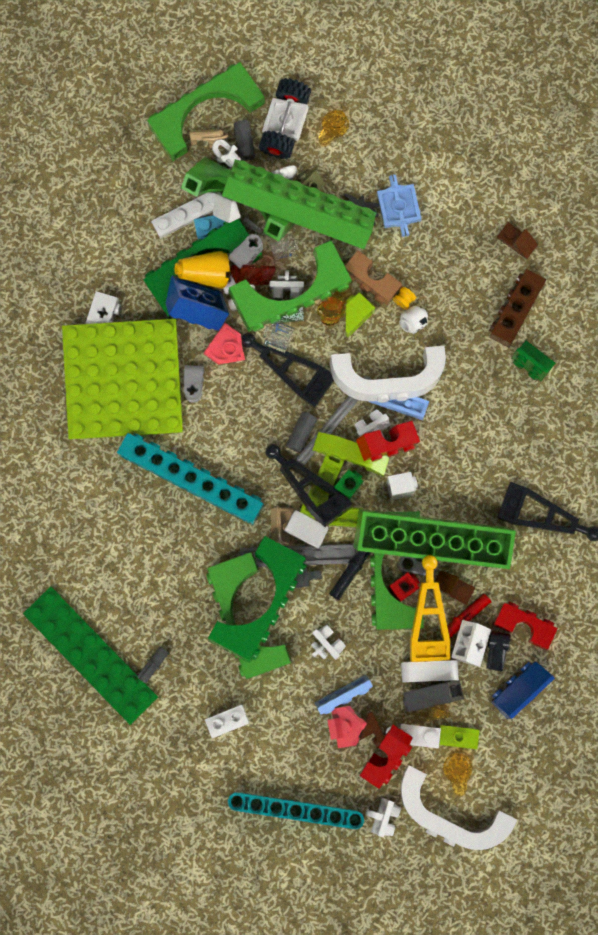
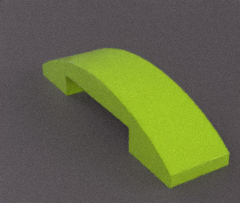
M318 432L312 449L330 457L332 455L365 467V470L384 476L389 462V457L385 455L382 456V459L375 462L371 460L364 461L357 442Z
M332 455L330 457L325 456L317 476L334 486L345 460ZM313 484L308 496L318 507L327 501L329 494ZM303 504L300 512L315 519Z

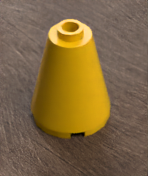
M215 251L179 259L178 263L175 264L174 270L180 279L223 289L228 283L229 278L225 277L226 272L230 271L227 254L223 253V251Z

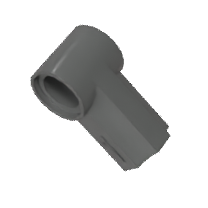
M402 556L398 560L397 567L401 572L426 576V570L422 566L421 558ZM404 559L411 561L412 566L410 569L403 567L402 562ZM437 567L434 569V577L436 574Z

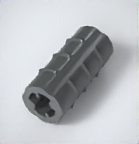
M249 121L235 122L234 135L236 137L239 157L242 161L255 159Z
M302 412L285 446L301 453L308 437H310L317 418L307 412Z

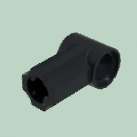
M496 631L490 632L486 669L503 672L506 651H508L510 644V634Z

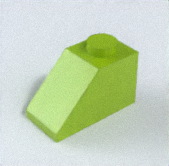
M360 292L356 296L354 294L351 295L346 301L345 336L347 338L375 312V307Z

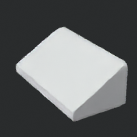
M220 193L216 194L213 216L228 223L240 218L241 215L236 201L225 198Z
M295 510L284 531L319 548L329 528Z

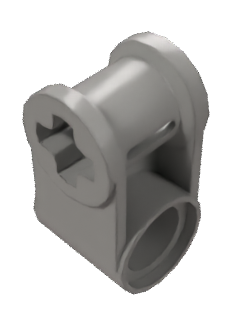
M256 234L249 235L229 255V259L242 271L246 270L263 250L261 238ZM252 241H253L254 243L257 242L258 247H255V246L252 247L250 243H251Z
M185 365L184 394L191 403L198 402L202 397L204 366ZM192 389H195L196 391L194 392V395H190Z

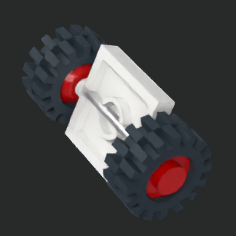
M284 78L279 81L275 94L277 99H272L262 130L263 134L258 147L261 152L275 158L279 157L280 159L291 157L295 144L294 141H299L309 109L307 103L311 94V88H308V85H304L303 82H298L296 79L294 81L292 78H289V80Z

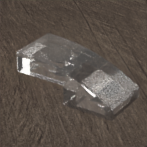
M247 217L241 222L253 232L271 238L263 233L266 223L259 228Z

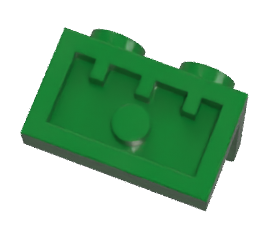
M525 340L520 348L516 349L511 358L514 360L513 364L516 367L527 370L529 372L528 375L535 381H542L556 364L527 340Z

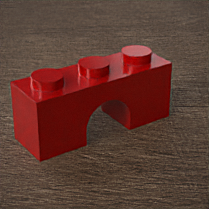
M413 421L398 424L388 431L391 442L383 438L380 430L366 433L359 437L356 442L363 460L375 462L382 459L384 455L392 457L399 454L398 451L404 450V453L414 450V446L420 442Z
M510 601L508 603L504 602L493 625L512 633L517 623H525L531 629V636L528 642L548 650L558 629L554 627L555 623L545 618L542 621L536 618L537 615L529 610L523 612L518 609L519 606Z
M393 724L378 747L388 757H380L373 753L359 776L380 789L383 783L387 785L393 776L391 771L393 769L397 771L403 761L400 758L403 755L407 756L413 746L410 743L413 737Z

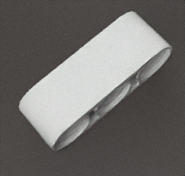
M458 660L401 663L402 682L459 680Z

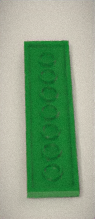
M51 586L23 613L129 725H132L159 698Z

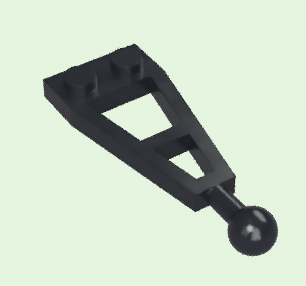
M245 333L241 338L244 347H252L260 352L259 357L299 398L314 408L317 407L334 382L331 372L321 365L270 344L264 347L256 341L255 336L251 333ZM270 352L286 358L280 369L267 357ZM293 362L317 371L303 391L285 375Z
M276 444L267 446L265 450L266 456L270 459H276L282 465L280 471L311 515L324 527L352 508L353 503L335 489L334 486L294 459L288 461L280 454L281 450ZM290 469L295 470L305 478L298 482ZM313 483L332 497L316 507L304 488Z
M509 482L497 519L517 526L572 535L577 531L585 534L590 541H598V527L592 526L588 528L578 524V518L529 488ZM526 495L549 509L544 523L518 519ZM556 513L570 521L569 528L551 525L554 514Z

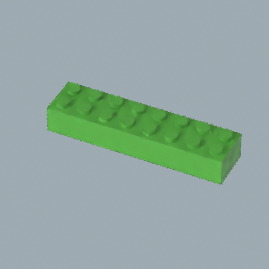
M236 159L222 194L225 198L361 249L366 247L376 216V212L370 208H363L352 201L342 200L333 194H326L317 188L305 186L299 181L289 180L280 174H273L264 168L255 167L246 161Z
M359 509L353 548L357 551L421 559L427 555H432L437 561L510 569L516 531L506 527Z

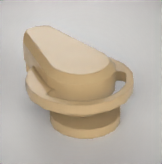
M221 129L190 131V145H196V140L208 141L209 147L212 148L215 141L227 138L228 133L223 132Z

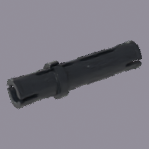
M357 551L355 556L348 561L347 568L329 592L332 597L340 600L359 570H362V565L371 552Z

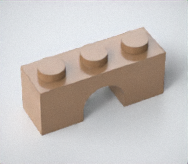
M357 250L345 265L352 280L351 282L356 281L360 284L359 287L365 293L370 292L375 296L374 299L381 305L384 303L388 306L393 297L399 293L402 283L389 273L381 280L371 279L367 272L372 267L373 261Z

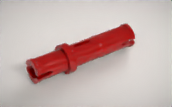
M483 593L460 615L452 618L453 621L447 625L449 638L460 630L462 620L471 621L487 605L492 603L486 594Z

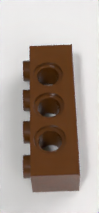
M526 269L524 274H519L515 281L518 284L516 289H511L506 298L509 300L506 306L502 305L497 314L500 316L498 322L494 321L489 329L492 332L489 338L510 348L547 279ZM527 289L529 295H523L520 290ZM516 304L520 306L521 310L514 311L511 306ZM503 321H510L512 327H505Z

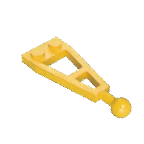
M427 555L422 559V566L426 570V582H421L410 638L411 662L450 660V638L439 583L434 582V569L437 567L438 562L432 555ZM427 589H433L436 607H424ZM438 614L442 640L418 641L422 615Z

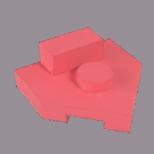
M224 323L203 354L218 365L244 361L245 356L242 348L241 334L227 323Z
M350 706L335 708L332 711L333 719L327 720L331 740L337 739L338 748L356 746L360 739L359 735L367 724L354 713L355 711Z

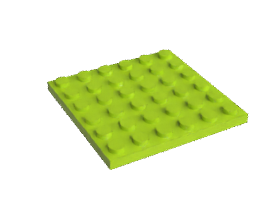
M176 319L62 326L69 440L126 436L127 433L131 435L133 433L138 435L183 433Z

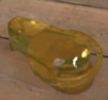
M333 110L324 116L322 131L318 137V142L321 146L327 147L335 138H339L347 133L349 120L343 111Z
M336 291L327 301L318 305L317 314L324 325H335L344 316V303H346V293L344 291L340 293Z
M459 753L452 754L446 758L443 763V772L446 778L451 781L453 792L458 796H464L467 791V780L472 774L473 766L467 756Z

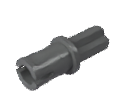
M159 646L151 659H147V664L137 677L142 682L147 683L154 672L160 669L159 666L170 653Z

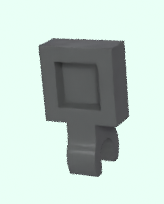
M306 567L302 575L299 574L296 578V581H298L296 588L309 587L310 580L322 579L321 570L308 572Z

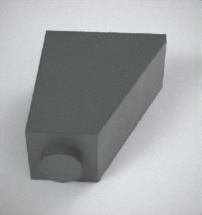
M460 680L404 692V706L408 712L463 700L464 696Z

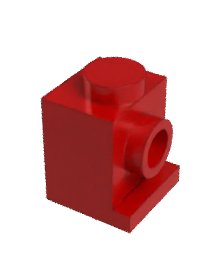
M408 572L388 588L396 599L401 602L420 588L418 586L420 582L414 574L410 575ZM403 583L408 584V590H403L401 585Z

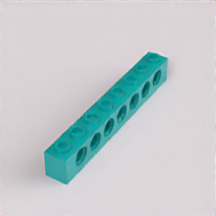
M127 433L117 451L118 456L254 525L264 506L260 497L254 494L251 496L245 494V490L237 485L234 488L229 486L227 480L219 476L217 479L210 476L211 472L204 468L199 470L193 467L194 463L187 459L183 461L177 459L178 455L169 450L167 452L160 450L161 446L154 442L148 444L143 441L144 438L136 433H133V435ZM140 447L146 449L145 454L142 456L136 455V451ZM161 456L163 457L162 462L158 465L153 464L154 457ZM172 465L180 466L177 473L169 471ZM190 473L197 475L196 480L193 482L186 480L187 475ZM206 482L213 483V489L205 491L203 489ZM229 491L231 495L227 500H223L220 498L221 492ZM239 500H246L248 504L245 508L240 509L237 507Z

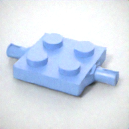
M390 175L391 187L377 191L384 228L400 227L402 237H405V234L407 237L410 235L407 225L421 221L414 184L398 185L396 175H393V177Z

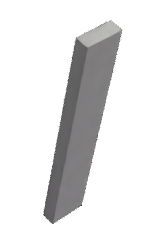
M354 544L320 545L319 548L312 545L285 546L306 557L305 564L307 565L349 564L348 561L356 554V549L353 548ZM258 547L240 548V555L252 552L255 557ZM255 557L258 567H267L260 559Z

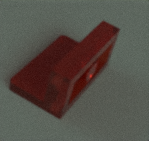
M232 265L230 268V273L236 284L247 280L249 284L269 285L276 271L275 266L242 265L241 269L236 265Z

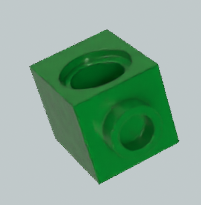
M348 469L334 488L351 500L364 481L357 471L353 470L351 472ZM347 480H353L355 487L349 489L344 483Z

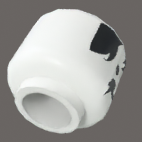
M412 306L401 314L400 326L405 332L415 334L427 326L428 314L425 309Z

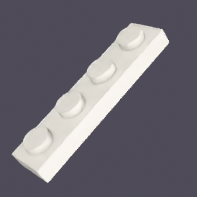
M208 192L152 220L151 222L160 239L194 222V219L202 218L212 213L215 196L220 192Z

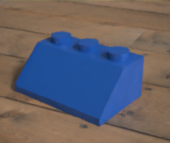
M172 275L166 299L168 314L175 319L180 318L191 324H199L207 329L219 331L229 315L222 292Z
M536 661L532 664L527 662L520 669L522 673L518 677L513 675L506 682L508 686L504 690L500 688L492 695L494 699L491 703L506 719L514 718L555 679L553 675Z

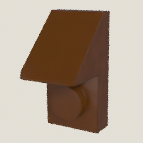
M509 222L497 236V239L526 260L538 246L527 229H524L522 232Z
M441 570L435 582L439 583L441 593L465 605L468 604L475 590V587L460 580L458 576Z
M370 712L367 715L365 721L367 724L364 730H362L359 740L374 734L375 737L372 740L376 748L379 749L378 747L385 736L373 712Z

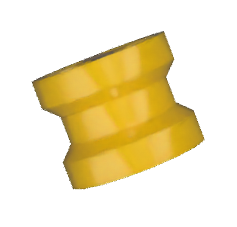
M401 287L400 293L393 297V301L404 310H408L410 303L414 302L417 297L408 288Z

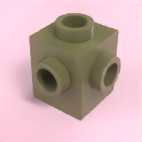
M306 169L295 178V181H299L308 187L317 188L319 191L326 185L317 171L312 169Z

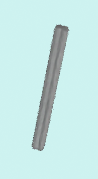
M367 375L364 377V379L372 380V379H371L369 376H367ZM348 396L319 432L331 434L358 400ZM317 434L295 460L303 466L316 452L312 449Z

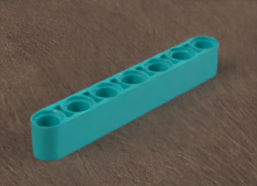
M243 792L232 793L228 798L229 807L239 812L349 829H359L364 824L362 813L352 809ZM234 796L242 798L243 803L241 806L236 807L232 804ZM260 799L262 808L259 810L253 809L251 806L252 800ZM273 802H279L282 805V810L279 813H274L271 810ZM293 805L301 807L302 812L300 815L294 816L291 814L290 809ZM313 808H318L322 814L320 818L313 819L310 816V811ZM333 811H338L341 814V819L338 822L330 820V814ZM353 814L361 817V821L357 825H352L349 822L350 816Z

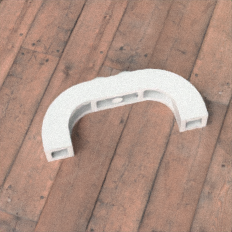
M444 346L425 347L423 353L425 369L413 377L377 380L361 378L352 368L350 353L331 355L330 370L336 385L345 394L354 399L378 401L380 403L395 399L397 401H405L408 398L422 396L436 386L445 366Z
M409 765L407 766L401 781L402 802L413 820L427 829L426 833L437 837V835L444 837V842L453 847L455 844H458L468 849L484 850L497 846L512 832L517 819L499 810L496 811L489 826L478 832L467 831L431 813L423 806L420 799V789L427 774Z

